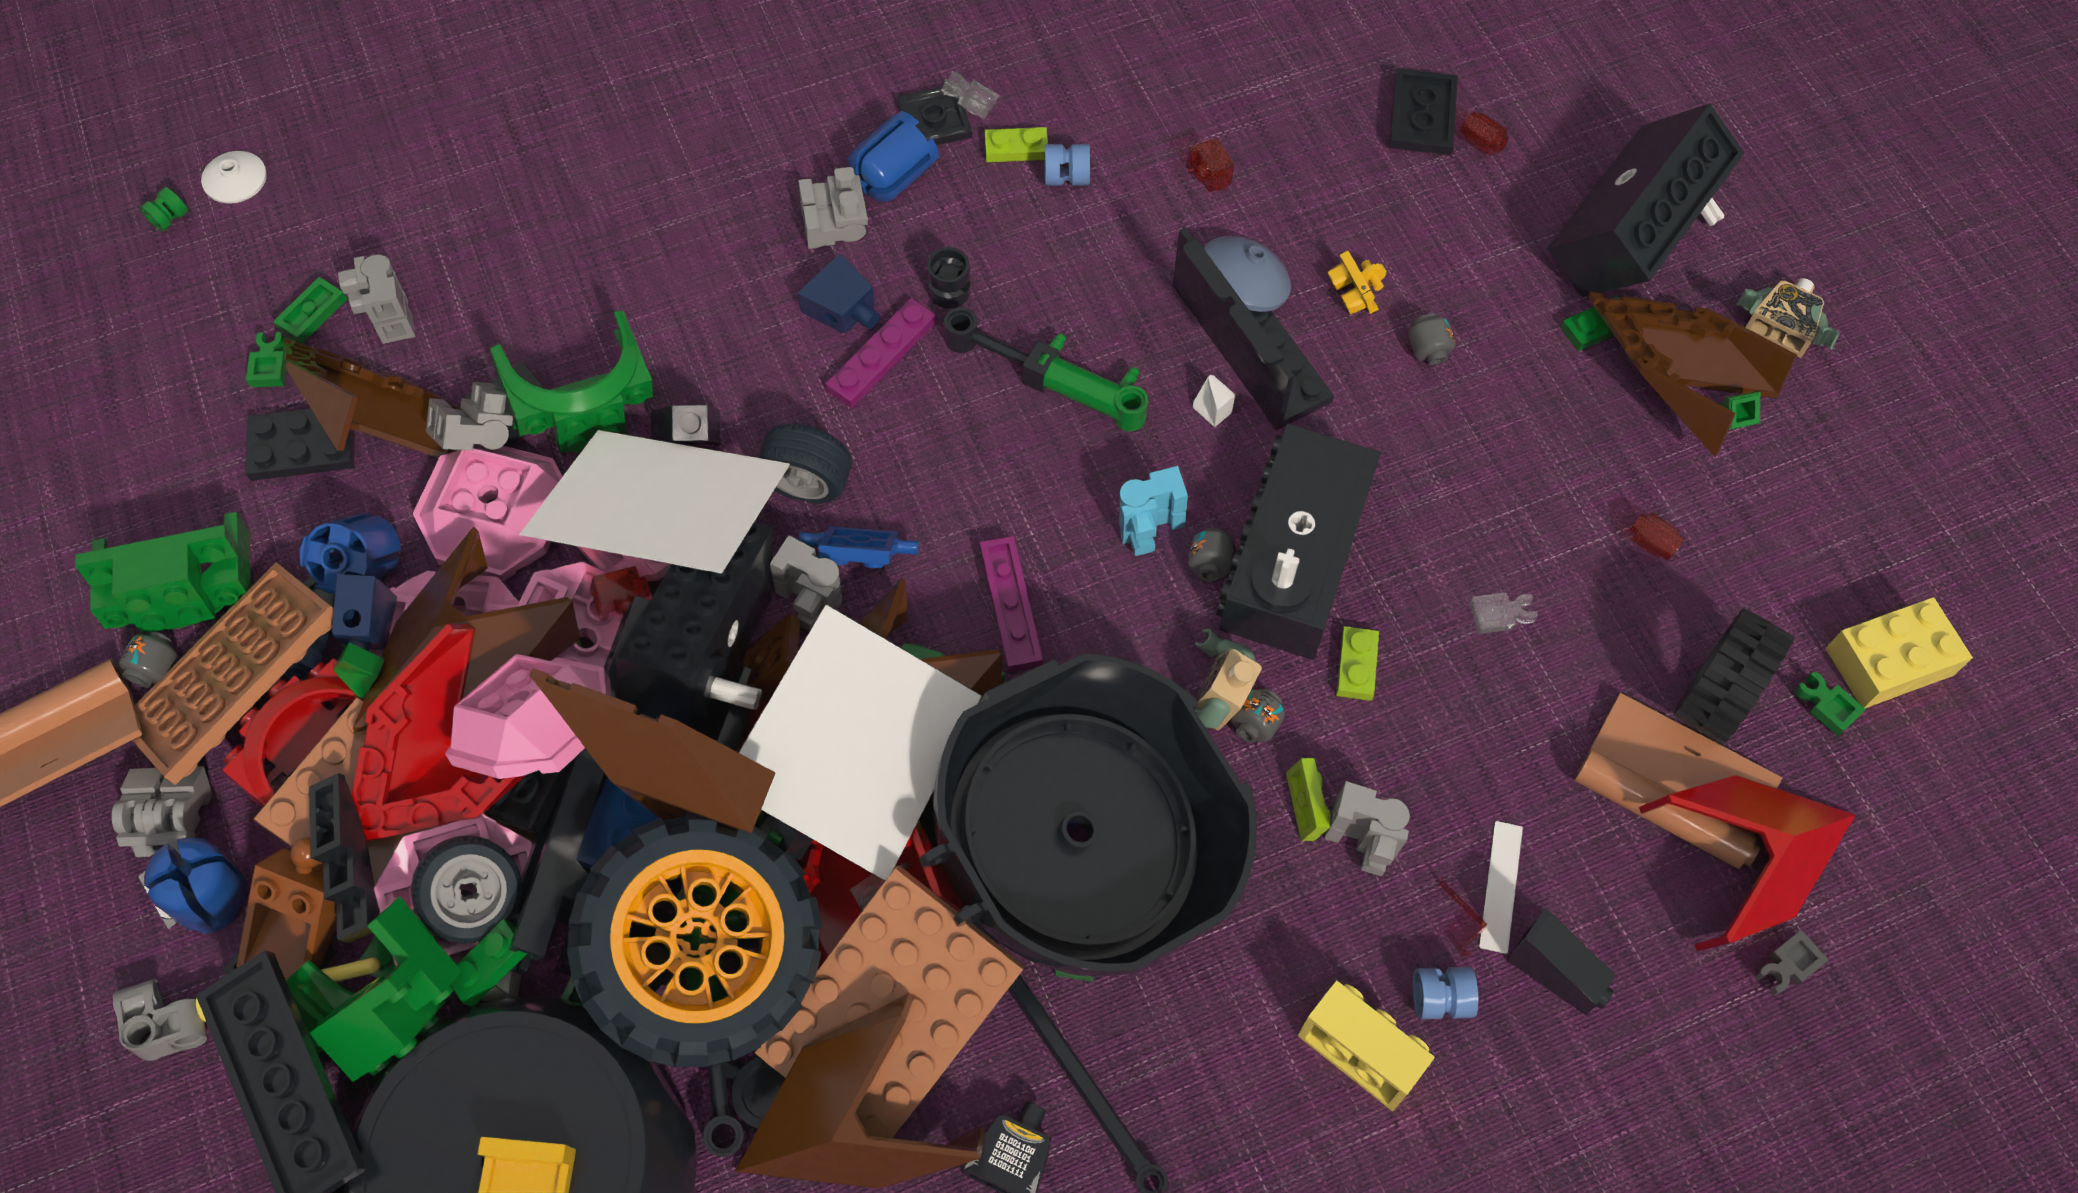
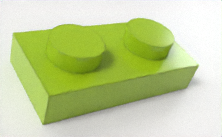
M1047 127L985 130L986 162L1045 160V144H1048Z
M1343 627L1336 696L1372 701L1375 692L1379 631Z
M1301 758L1286 772L1300 839L1301 841H1315L1330 828V812L1328 807L1325 806L1322 793V777L1317 771L1315 758Z

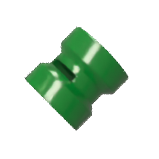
M164 187L157 193L156 199L146 201L139 207L145 218L161 232L166 231L171 226L172 220L182 218L189 212L183 201L167 187Z

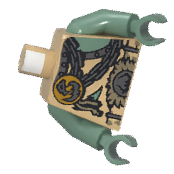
M1805 278L1797 279L1794 285L1787 281H1780L1775 288L1766 287L1757 292L1746 289L1736 302L1737 306H1743L1752 315L1745 328L1797 354L1799 358H1802L1812 341L1814 345H1825L1829 350H1832L1840 334L1836 329L1829 327L1826 314L1822 312L1824 301L1821 297L1812 293L1814 284Z
M1204 629L1202 633L1208 639L1201 644L1196 642V646L1210 657L1217 654L1219 656L1213 663L1195 698L1198 702L1195 712L1205 728H1214L1219 731L1242 708L1262 670V666L1255 662V655L1248 646L1227 639L1222 640L1210 629Z

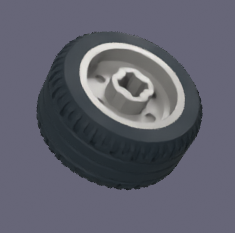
M784 424L771 429L764 439L758 456L761 459L790 464L774 491L787 498L814 504L828 503L840 497L852 467L851 455L842 442L823 430L803 424Z
M470 835L453 837L431 848L418 863L411 883L413 906L422 923L436 936L456 943L479 942L503 919L510 922L519 907L522 895L521 875L513 858L496 843L482 837ZM472 883L473 893L461 895L460 885Z

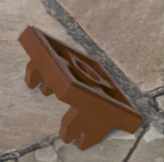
M793 614L784 617L748 646L742 654L740 670L744 667L752 669L746 686L761 689V697L768 702L800 650L798 642L800 619ZM759 670V677L754 680L755 674Z

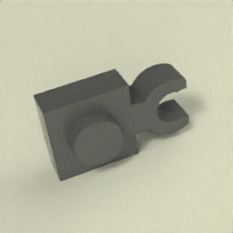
M1800 930L1769 955L1775 963H1769L1762 967L1755 977L1760 980L1767 974L1774 976L1777 986L1769 993L1772 996H1776L1789 986L1790 979L1796 986L1799 985L1829 959Z

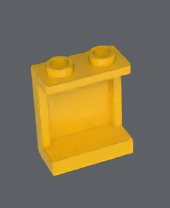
M481 1137L478 1155L485 1157L478 1193H569L576 1149L564 1144Z

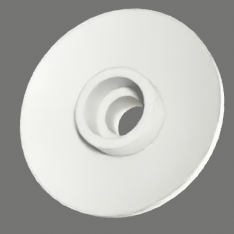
M232 151L216 157L205 167L201 183L205 193L211 199L227 204L238 203L253 197L261 190L266 181L267 171L264 163L258 156L246 151Z

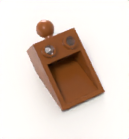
M310 837L297 840L293 844L291 851L283 848L255 865L236 965L237 968L264 950L274 952L285 979L308 960L316 967H320L337 928L336 902L324 899L323 864H319L320 861L311 859Z

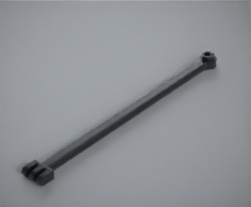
M925 818L919 822L933 846L937 843L935 832ZM977 921L973 922L976 927L998 943ZM1019 975L1008 991L1136 1176L1135 1185L1138 1193H1165L1168 1187L1167 1173L1160 1166L1150 1163L1023 977ZM1153 1177L1158 1181L1159 1187L1157 1192L1146 1189L1144 1186L1146 1178Z

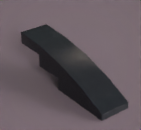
M337 773L309 787L311 859L323 862L324 899L336 902L337 940L350 943L373 933L367 925L378 916L369 851L360 818L345 776Z

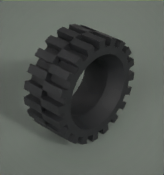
M1744 607L1734 618L1731 625L1726 629L1711 654L1703 663L1693 682L1686 690L1685 695L1680 700L1673 716L1724 745L1759 700L1760 695L1780 667V663L1786 657L1795 636Z

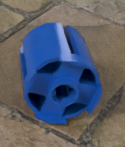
M900 111L898 114L891 116L854 147L847 159L848 167H852L854 174L860 176L862 192L881 203L894 200L939 159V152L934 139L926 140L916 127L919 121L909 113Z
M356 513L324 523L316 527L309 535H306L299 550L301 567L306 566L310 577L317 583V585H314L316 588L335 594L338 574L375 576L378 579L387 577L398 564L400 557L393 553L401 550L400 539L393 526L386 519L378 515L371 516L369 513Z
M186 837L177 839L179 852L169 843L156 851L148 863L144 881L145 886L149 889L148 896L157 907L179 925L188 930L200 931L203 934L220 931L236 920L234 916L242 908L245 896L248 898L249 895L247 880L240 869L217 846L202 838Z

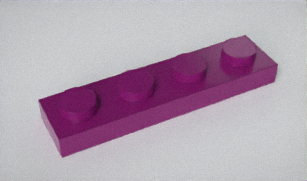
M910 298L825 384L826 391L852 409L937 322L936 314Z
M1010 536L980 542V551L1008 672L1039 667L1043 665V657L1015 538Z

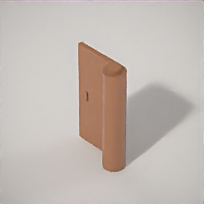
M110 658L0 713V807L143 735L129 683L122 676L123 671L115 660Z
M1620 693L1574 781L1729 865L1740 869L1743 864L1750 866L1760 850V847L1755 845L1757 837L1754 836V831L1674 805H1668L1641 814L1639 807L1666 795L1734 775L1773 788H1778L1783 777Z

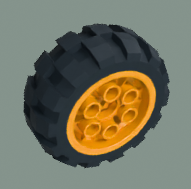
M686 812L684 817L668 820L658 818L633 829L632 834L614 847L611 845L591 867L581 890L577 892L569 919L567 955L572 982L583 1008L587 1010L599 1029L622 1049L624 1048L646 1059V1061L672 1067H706L733 1061L762 1047V1044L779 1031H782L802 1007L801 1003L810 985L815 981L822 953L818 951L819 929L822 927L817 898L811 896L803 878L806 873L788 850L786 852L782 851L767 838L769 833L755 826L752 833H747L706 817ZM681 878L685 899L679 901L672 893L667 882ZM699 885L710 887L714 892V902L705 907L697 905L692 898L693 889ZM729 885L740 896L728 907L724 908L719 901ZM668 901L675 907L676 917L670 922L661 923L653 916V906L657 902ZM737 910L745 915L747 925L743 931L733 932L727 928L725 916L728 912ZM692 918H701L706 921L705 923L693 922ZM631 922L656 928L654 936L629 938ZM682 923L685 925L684 928H680ZM710 925L714 927L715 932H711ZM693 929L700 930L699 935L701 938L713 941L714 943L700 944L697 951L690 950L689 942L684 941V939H677L676 936H689ZM759 938L758 953L738 947L737 939ZM660 942L666 945L670 954L668 961L661 965L650 963L645 953L646 948L650 944ZM730 951L739 956L741 966L737 973L727 974L720 969L718 961L722 953ZM667 968L674 975L663 995L660 996L650 989L648 985ZM695 968L700 972L702 983L698 989L688 991L680 985L679 975L683 969ZM713 975L717 976L728 997L716 1002L712 1001L708 978Z

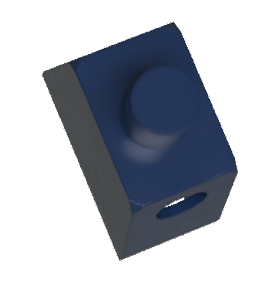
M841 254L833 259L798 292L800 311L803 314L841 333L848 332L857 322L870 330L879 321L880 314L873 309L875 299L872 285Z
M338 574L332 624L333 636L346 645V647L350 642L367 651H370V649L384 650L389 638L397 596L375 576Z

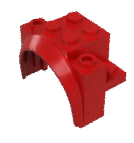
M334 658L327 665L323 661L320 662L308 674L307 680L301 681L294 675L288 682L284 679L279 681L267 695L271 699L260 710L257 707L251 709L239 723L243 726L238 732L244 742V748L238 745L225 757L223 762L226 766L222 771L225 776L245 791L250 799L261 808L268 803L353 701L358 698L364 702L365 697L363 699L358 697L333 671L337 660ZM332 701L330 704L334 708L330 711L320 702ZM265 762H268L274 768L270 773L265 769Z

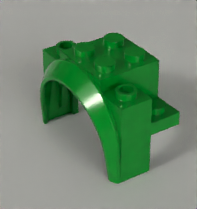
M624 311L614 312L618 324V329L614 330V335L622 354L617 365L608 375L605 373L550 390L543 389L528 383L514 371L500 344L490 348L493 368L501 389L506 394L508 412L513 415V429H517L520 436L539 434L550 428L559 452L562 454L569 451L579 452L583 450L598 430L626 434L624 405L640 404L647 398L653 397L651 376Z
M233 512L224 514V525L108 548V542L105 538L92 540V551L75 554V567L91 586L90 611L105 629L121 628L129 624L135 625L141 633L182 628L201 621L215 619V614L227 605L235 604L251 588V534L239 514ZM213 562V564L205 572L201 574V564Z
M400 896L396 897L367 925L389 950L398 964L390 971L391 974L387 978L382 975L357 993H352L337 984L308 960L286 979L317 1054L325 1051L352 1082L367 1072L372 1076L376 1075L391 1062V1056L395 1055L400 1059L410 1052L418 1043L415 1036L417 1034L422 1035L439 1020L436 1012L447 1001L446 998L454 991L451 983L462 972Z

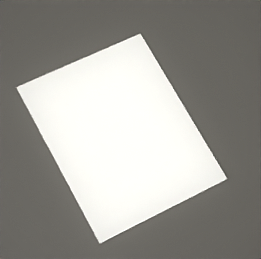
M598 430L519 535L722 573L790 464Z
M825 605L739 753L776 772L761 810L886 881L892 873L934 790L939 761L950 733L963 711L977 705L981 695Z

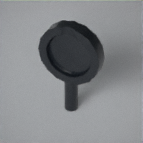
M759 1056L748 1061L743 1067L732 1061L724 1062L725 1077L734 1081L732 1085V1103L739 1118L747 1126L758 1130L786 1078Z

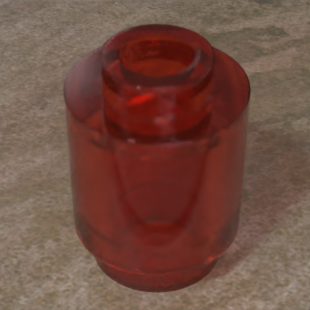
M1472 112L1465 119L1461 127V133L1465 135V140L1488 155L1501 152L1509 140L1507 136L1508 128L1485 113Z
M1653 512L1648 517L1641 513L1629 529L1634 533L1631 538L1633 542L1658 559L1663 557L1667 561L1685 540L1684 537L1678 534L1680 530Z

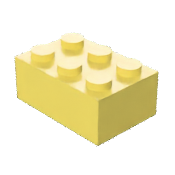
M1934 597L1841 630L1825 648L1856 700L1864 708L1954 676L1973 658Z
M1336 980L1308 1016L1298 1037L1393 1112L1435 1057L1428 1052L1429 1047L1420 1038L1414 1035L1407 1036L1398 1029L1396 1021L1388 1013L1380 1009L1375 1011L1363 1001V995L1356 988L1349 984L1343 986Z

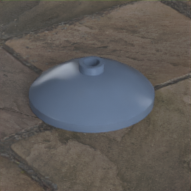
M1222 236L1211 240L1204 247V250L1249 310L1258 312L1275 310L1281 307L1290 295L1291 281L1284 264L1275 253L1261 243L1242 236Z

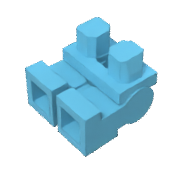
M1178 466L1149 473V480L1146 481L1138 479L1129 480L1120 489V536L1123 544L1131 542L1135 556L1155 551L1153 537L1156 536L1158 525L1169 523L1171 530L1185 527L1188 494Z

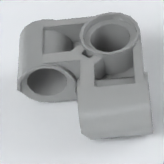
M156 978L113 993V1006L118 1021L119 1040L126 1049L146 1061L157 1060L182 1050L193 1049L207 1041L205 1022L197 1013L196 999H183L164 1007L162 995L157 985L158 979ZM151 1032L146 1042L140 1044L142 1037Z

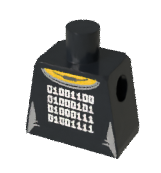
M1025 1101L1017 1120L1000 1114L985 1134L981 1159L965 1163L963 1167L964 1176L999 1193H1038L1051 1146V1137L1038 1131L1047 1111L1034 1103Z

